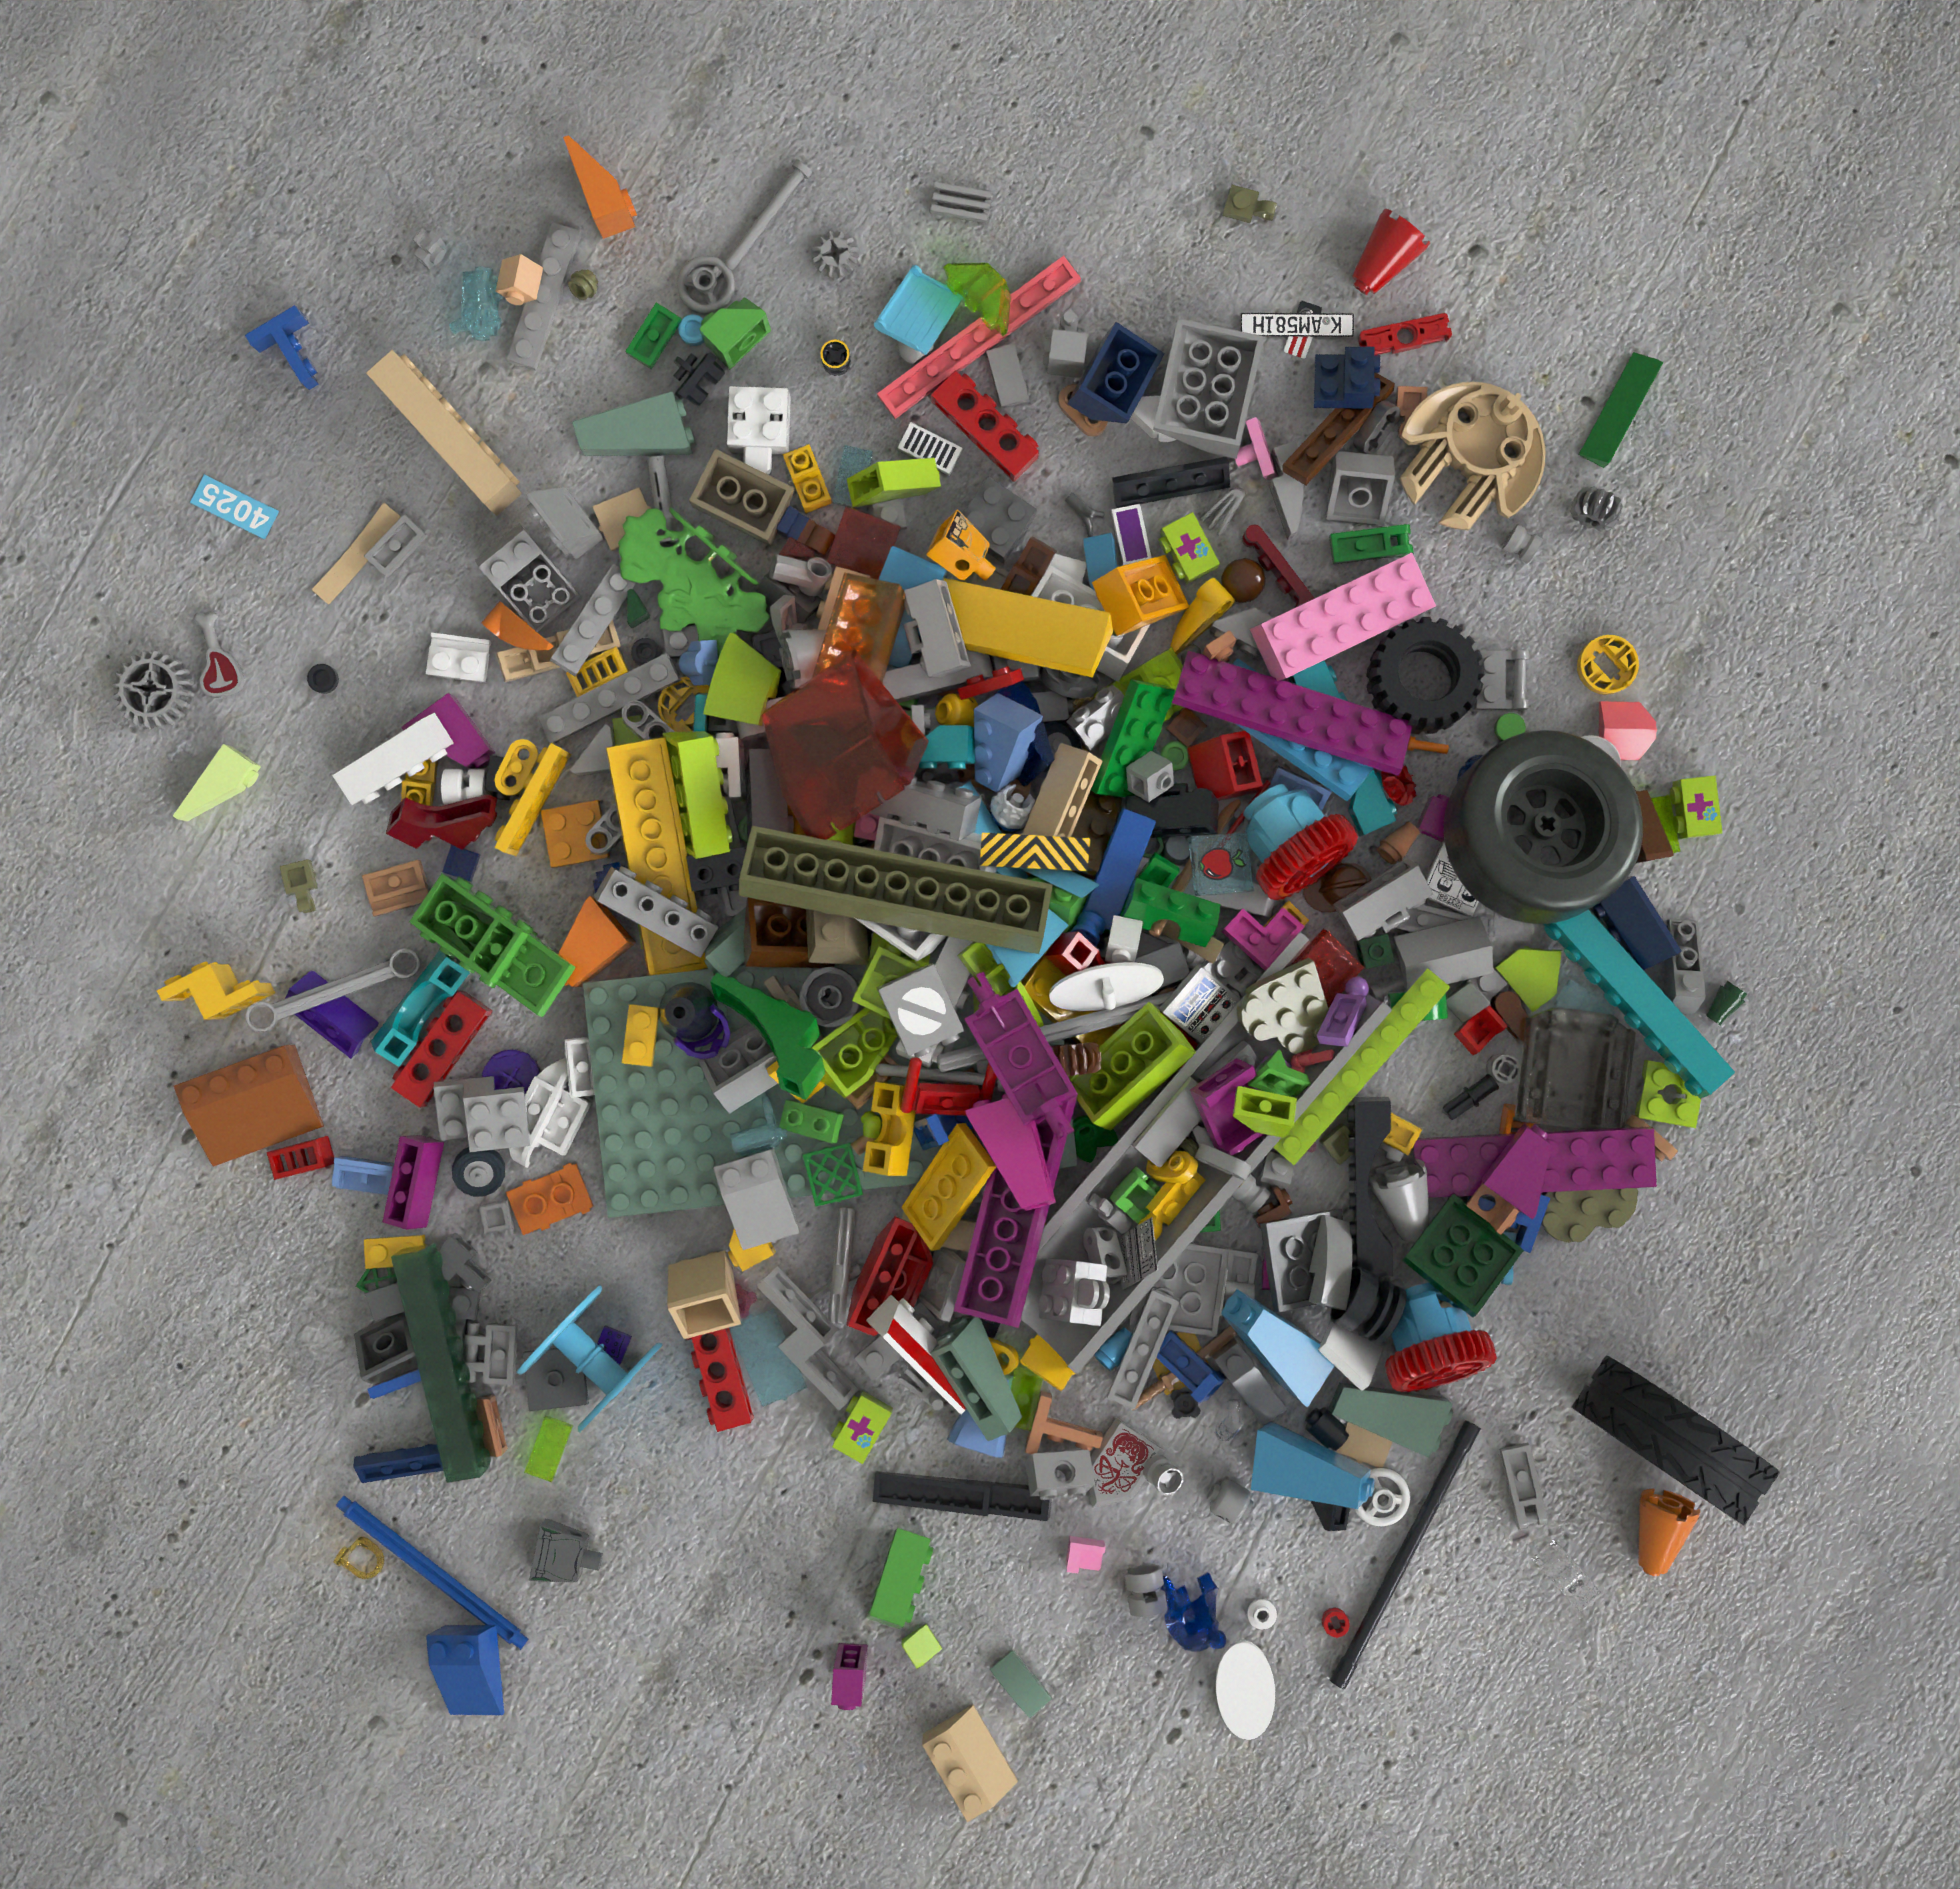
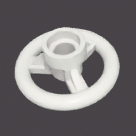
M1371 1469L1370 1478H1374V1491L1371 1503L1366 1510L1362 1505L1354 1510L1363 1521L1370 1525L1381 1527L1392 1525L1399 1521L1407 1512L1410 1503L1408 1485L1401 1475L1391 1469ZM1377 1477H1387L1393 1480L1398 1485L1401 1494H1393L1389 1489L1382 1488ZM1379 1495H1386L1384 1502H1377ZM1396 1504H1400L1392 1515L1383 1518L1374 1517L1377 1511L1388 1513L1394 1509Z

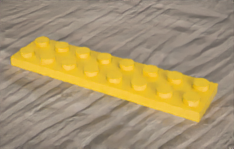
M666 737L605 747L628 869L637 874L635 880L644 885L647 880L662 888L660 894L671 899L672 895L688 902L686 908L696 913V900L691 889L686 858L687 851ZM639 924L648 976L708 968L704 961L706 959L705 952L700 958Z

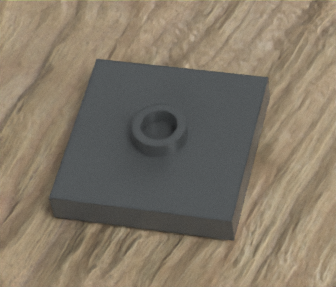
M557 1348L549 1349L525 1372L529 1411L589 1404L586 1375L583 1372L576 1373L577 1367ZM535 1350L523 1352L524 1362Z

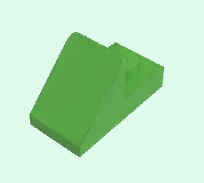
M1280 1049L1274 1052L1255 1070L1257 1076L1248 1082L1249 1086L1259 1090L1294 1098L1311 1084L1307 1074L1286 1066Z

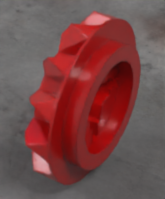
M1406 765L1402 767L1399 776L1381 771L1385 792L1395 803L1401 806L1412 803L1413 798L1416 797V791L1414 790L1416 784L1413 782V775L1409 774Z

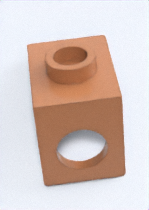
M1483 1183L1466 1204L1468 1208L1488 1221L1500 1235L1514 1223L1519 1213L1516 1207ZM1490 1194L1495 1198V1205L1492 1209L1482 1210L1479 1207L1478 1201L1482 1195Z

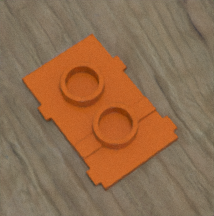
M577 1163L563 1165L564 1169L537 1180H526L522 1182V1186L506 1192L522 1235L540 1228L543 1231L550 1228L552 1223L579 1212L585 1214L591 1211L590 1208L594 1207Z

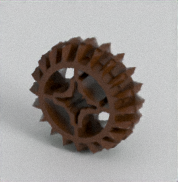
M1094 1042L1050 1046L1067 1076L1096 1073L1101 1069V1052H1099V1045Z

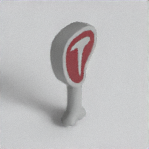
M199 612L194 615L193 621L201 627L207 646V665L201 674L200 686L203 692L210 697L225 698L234 695L244 687L245 679L241 667L229 653L219 647L214 630L215 621L219 617L218 613L210 612L204 615Z

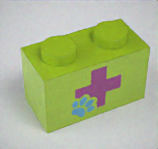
M1193 512L1161 529V537L1158 539L1159 544L1165 554L1170 553L1175 562L1172 564L1173 571L1179 580L1183 579L1186 585L1219 567L1220 562Z
M1716 775L1673 781V787L1670 788V800L1672 804H1675L1676 816L1673 818V827L1675 833H1678L1679 839L1723 834Z
M862 1391L859 1397L853 1395L845 1410L849 1412L847 1419L844 1423L839 1421L831 1434V1437L835 1438L832 1447L863 1464L891 1416L893 1407L865 1391Z

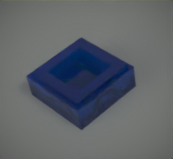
M451 845L442 872L455 877L460 876L472 882L481 854L467 849L461 850Z

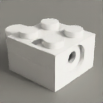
M729 386L727 446L731 453H743V463L767 475L771 472L772 454L782 455L789 452L791 397L788 388Z

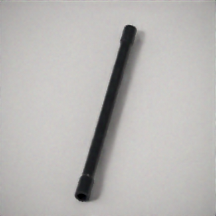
M1465 1420L1454 1440L1453 1448L1345 1655L1340 1659L1330 1678V1681L1339 1688L1346 1689L1364 1649L1464 1457L1470 1451L1481 1430L1477 1425Z

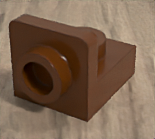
M1275 1185L1270 1187L1278 1203L1273 1205L1272 1201L1262 1205L1257 1211L1258 1214L1252 1216L1258 1228L1261 1229L1260 1223L1279 1220L1292 1213L1289 1205L1293 1203L1285 1188L1280 1190Z

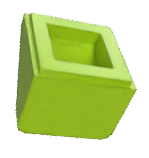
M927 1623L904 1637L901 1642L903 1649L916 1669L923 1666L942 1650L941 1645Z

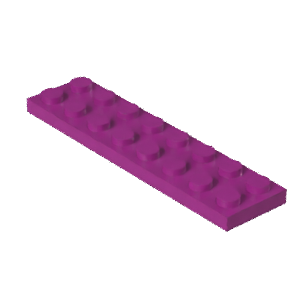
M1189 650L1185 657L1172 701L1173 704L1398 776L1403 767L1412 726L1408 725V720L1396 719L1392 715L1283 680L1277 681L1274 677L1224 661L1218 662L1217 659L1209 660L1207 656Z
M1653 1127L1547 1132L1549 1135L1546 1139L1552 1144L1542 1192L1657 1187ZM1516 1133L1418 1138L1413 1146L1414 1159L1424 1161L1427 1169L1428 1198L1450 1197L1452 1194L1456 1196H1473L1483 1183L1481 1178Z

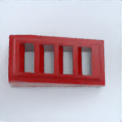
M328 1136L266 1152L274 1180L334 1164V1154ZM304 1148L307 1149V1153H308L309 1160H310V1164H309V1165H308V1162H307V1158H306V1154H305ZM292 1151L295 1152L296 1159H297L298 1166H299L298 1168L296 1167V1164H295V1160H294V1156H293ZM281 1154H284L288 1167L287 1171L284 1169Z

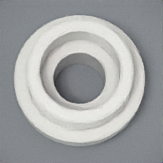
M1257 1599L1249 1605L1247 1617L1253 1627L1267 1629L1275 1623L1277 1611L1270 1601ZM1266 1611L1268 1613L1265 1619L1257 1618L1258 1612Z

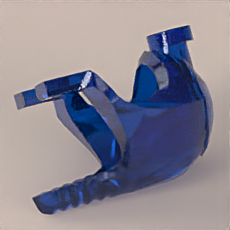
M1204 1573L1196 1578L1202 1594L1192 1602L1185 1585L1175 1588L1171 1580L1167 1576H1163L1164 1585L1161 1586V1589L1165 1591L1168 1608L1166 1610L1167 1613L1164 1615V1620L1171 1638L1186 1651L1200 1652L1209 1647L1222 1649L1226 1645V1636L1223 1631L1219 1630V1622L1216 1620V1597L1219 1587L1213 1582L1210 1573Z

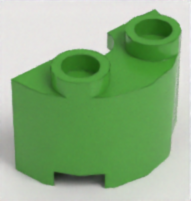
M1135 1166L1112 1191L1109 1198L1139 1224L1150 1213L1146 1206L1161 1188L1151 1179L1146 1183L1145 1181L1149 1177Z

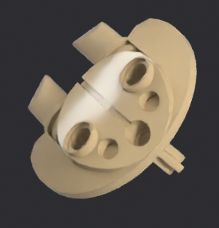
M1482 382L1452 384L1428 396L1417 406L1407 420L1400 438L1407 445H1420L1421 450L1400 476V482L1414 505L1444 466L1448 467L1450 465L1455 470L1459 469L1461 470L1460 474L1468 478L1467 486L1438 524L1468 531L1490 502H1495L1499 515L1509 519L1522 509L1536 492L1545 467V443L1535 416L1520 400L1521 394L1516 393L1513 395L1501 387ZM1458 412L1467 413L1470 422H1461L1458 418ZM1504 447L1513 448L1516 458L1507 457Z

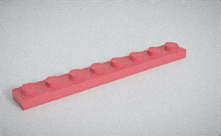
M1063 255L878 392V398L893 418H898L937 389L955 370L960 372L987 350L998 344L1081 282L1080 276Z

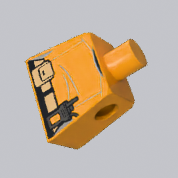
M958 509L938 527L926 553L929 558L960 580L967 579L974 572L982 580L986 581L996 569L995 566L985 559L990 546L989 542Z

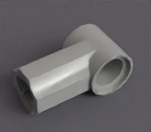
M775 554L771 562L769 578L798 585L805 594L818 596L822 593L832 573V568L825 559L820 557H813L806 562Z

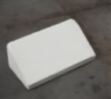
M589 1037L564 1039L570 1098L595 1095Z

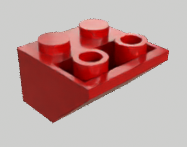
M1247 731L1220 735L1187 748L1196 789L1204 788L1212 791L1218 801L1254 794L1263 786L1251 736Z

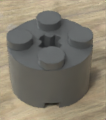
M834 967L818 969L812 972L802 985L800 992L801 1008L813 1014L820 1026L836 1027L843 1025L855 1016L860 1008V1004L852 1001L859 984L845 970ZM828 989L832 992H837L839 996L835 999V1005L833 1006L830 1002H824L823 997L827 995L826 990Z

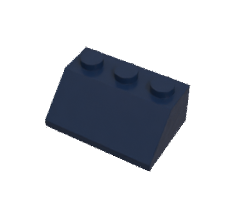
M1115 322L1103 337L1067 404L1091 420L1127 424L1165 353Z
M1635 876L1627 877L1613 894L1591 908L1598 919H1603L1608 927L1606 930L1643 970L1682 952Z

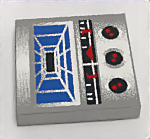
M1197 964L1159 1009L1203 1044L1241 999Z

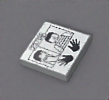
M1441 842L1425 877L1433 895L1426 899L1462 915L1474 917L1480 902L1466 890L1458 879L1449 861L1445 842Z

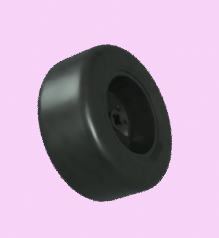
M1552 730L1521 733L1498 743L1486 752L1458 780L1447 803L1444 817V841L1448 858L1455 874L1466 890L1483 906L1494 913L1528 924H1548L1565 921L1578 916L1605 900L1624 883L1638 859L1643 838V817L1639 799L1631 781L1620 765L1609 754L1592 742L1570 733ZM1538 791L1544 793L1543 807L1533 808L1526 797V792ZM1558 802L1565 808L1570 817L1562 819L1557 815L1554 808ZM1510 806L1515 807L1524 815L1522 825L1508 824L1507 812ZM1563 830L1576 831L1577 846L1575 849L1562 842ZM1523 836L1528 840L1531 847L1527 854L1521 850L1514 838ZM1542 848H1553L1559 858V863L1553 865L1542 864Z

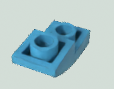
M1112 533L1083 538L1090 588L1095 590L1092 585L1093 581L1118 567Z

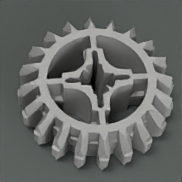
M154 650L152 655L148 651H142L141 658L137 655H130L132 664L127 662L121 663L125 671L123 673L115 672V675L120 678V682H115L111 685L113 688L119 689V692L115 693L112 697L114 700L121 701L116 708L119 711H125L123 717L126 720L130 721L133 719L134 725L141 727L144 724L146 729L152 730L155 725L159 729H164L166 722L170 725L176 724L175 715L180 718L185 717L181 709L182 707H191V704L186 702V698H191L195 695L193 692L188 691L187 688L194 685V683L190 679H185L190 672L188 669H181L183 663L180 660L176 659L173 661L172 655L168 653L162 655L160 651ZM163 668L170 675L173 688L166 686L165 676L162 675ZM143 672H145L144 678L141 681L136 682L139 676ZM157 687L164 691L156 690V692H151L150 694V692H147L143 689H151ZM134 692L141 695L144 712L137 705ZM167 698H171L167 705L161 709L162 702Z

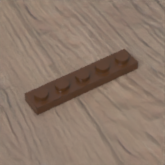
M1374 373V378H1380V396H1374L1373 408H1335L1283 463L1282 472L1306 486L1365 423L1376 405L1386 400L1393 393L1395 383L1378 373Z

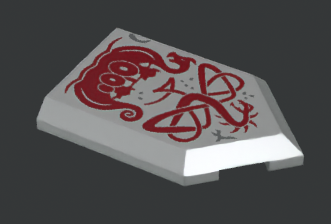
M1116 1417L1105 1432L1100 1449L1095 1448L1090 1456L1094 1486L1089 1489L1092 1508L1132 1500L1146 1480L1143 1473L1145 1464L1153 1456L1162 1455L1164 1452L1163 1448Z

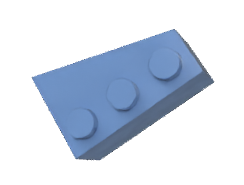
M999 693L974 709L975 781L998 792L1021 775L1029 752L1027 749L1029 744L1035 739L1036 734L1034 731L1036 726L1042 721L1043 715Z

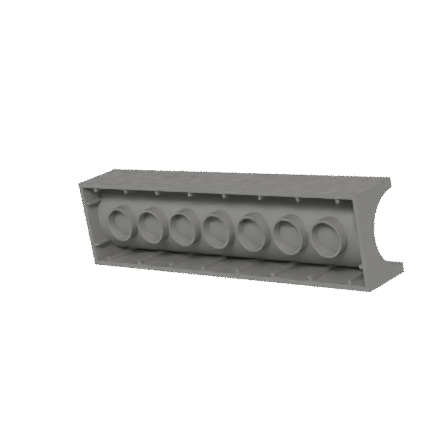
M1299 932L1258 981L1304 959L1310 958L1315 963L1328 1009H1330L1337 993L1346 994L1345 984L1349 979L1332 966L1313 947L1309 939ZM1369 994L1365 996L1366 1008L1347 1047L1318 1044L1312 1049V1054L1333 1049L1334 1055L1332 1060L1305 1067L1304 1074L1308 1075L1311 1084L1295 1097L1297 1098L1294 1123L1392 1011L1384 1002L1376 1000ZM1242 999L1044 1226L1021 1320L1039 1334L1076 1374H1078L1245 1181L1197 1160L1198 1168L1196 1172L1206 1180L1169 1226L1163 1222L1162 1233L1155 1240L1158 1270L1123 1290L1121 1279L1115 1284L1109 1285L1110 1297L1107 1306L1102 1309L1101 1326L1039 1318V1299L1042 1296L1043 1289L1042 1271L1046 1258L1089 1263L1088 1252L1083 1244L1085 1230L1091 1227H1109L1098 1217L1099 1212L1088 1205L1087 1202L1092 1194L1095 1193L1101 1199L1105 1198L1115 1204L1109 1198L1112 1191L1135 1166L1149 1177L1145 1181L1146 1183L1151 1179L1160 1188L1166 1183L1156 1181L1147 1173L1146 1165L1148 1158L1132 1145L1187 1079L1191 1077L1199 1084L1201 1081L1198 1077L1243 1040L1251 1046L1260 1062L1265 1056L1269 1057L1272 1052L1280 1049L1283 1058L1290 1063L1294 1053H1291L1277 1042L1275 1037L1259 1041L1242 1028L1237 1017V1006H1241ZM1201 1119L1197 1126L1206 1129ZM1189 1133L1187 1137L1193 1140L1191 1133ZM1265 1134L1262 1137L1256 1138L1246 1145L1241 1152L1232 1156L1252 1166L1248 1174L1249 1176L1281 1137ZM1133 1219L1129 1230L1138 1226V1223H1136ZM1116 1232L1117 1237L1123 1235V1234H1120V1233Z

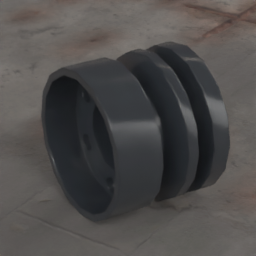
M1357 1266L1352 1269L1346 1311L1331 1309V1321L1349 1331L1357 1329L1359 1336L1365 1339L1368 1338L1369 1341L1380 1345L1391 1336L1403 1314L1407 1297L1406 1291L1399 1286H1393L1387 1280L1379 1283L1377 1275Z

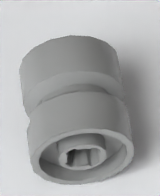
M1153 1564L1140 1565L1124 1571L1126 1589L1131 1592L1128 1596L1130 1615L1147 1617L1161 1614L1168 1609L1165 1591L1160 1589L1164 1585L1161 1566Z

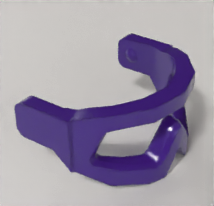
M714 1004L709 1008L719 1018V1022L711 1035L693 1042L683 1041L677 1036L673 1039L675 1045L688 1056L698 1059L713 1058L718 1055L720 1048H726L729 1044L730 1030L724 1012ZM724 1029L722 1039H717V1037L721 1034V1032ZM712 1042L710 1050L695 1051V1048L706 1046Z

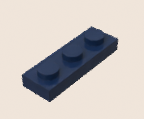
M427 1444L422 1447L401 1448L395 1451L354 1457L353 1468L361 1483L449 1470V1458L442 1444Z

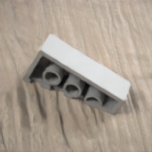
M872 767L871 770L860 775L855 809L887 819L894 818V815L899 816V821L909 826L925 824L927 825L926 831L934 834L950 832V839L960 841L975 832L982 797L973 795V791L970 789L956 788V790L945 788V784L941 782L928 781L926 784L918 782L917 777L913 775L899 774L898 777L889 775V770Z

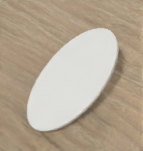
M1134 962L1104 964L1075 972L1059 980L1050 989L1049 998L1052 1004L1066 1010H1113L1115 1007L1124 1006L1151 995L1160 988L1164 978L1161 970L1149 964Z
M1239 1640L1229 1645L1220 1658L1216 1672V1697L1221 1716L1230 1731L1239 1738L1251 1740L1260 1736L1271 1721L1275 1706V1684L1268 1660L1260 1648L1250 1641Z

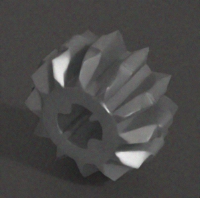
M1594 486L1591 488L1582 487L1577 495L1574 496L1570 513L1574 520L1579 521L1580 525L1588 526L1589 529L1595 528L1598 531L1602 529L1611 530L1621 517L1623 505L1619 497L1614 496L1613 492L1605 491L1604 488L1597 489Z

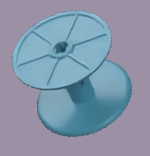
M601 1285L592 1291L564 1319L516 1372L518 1374L525 1373L554 1345L577 1367L576 1373L583 1372L603 1391L606 1396L578 1425L579 1433L620 1393L632 1377L663 1345L662 1343H656L628 1373L603 1350L604 1344L597 1345L575 1322L601 1294L603 1290Z

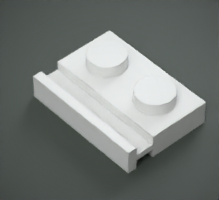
M431 632L432 639L431 646H429L426 675L486 683L490 656L489 648L491 646L490 640Z

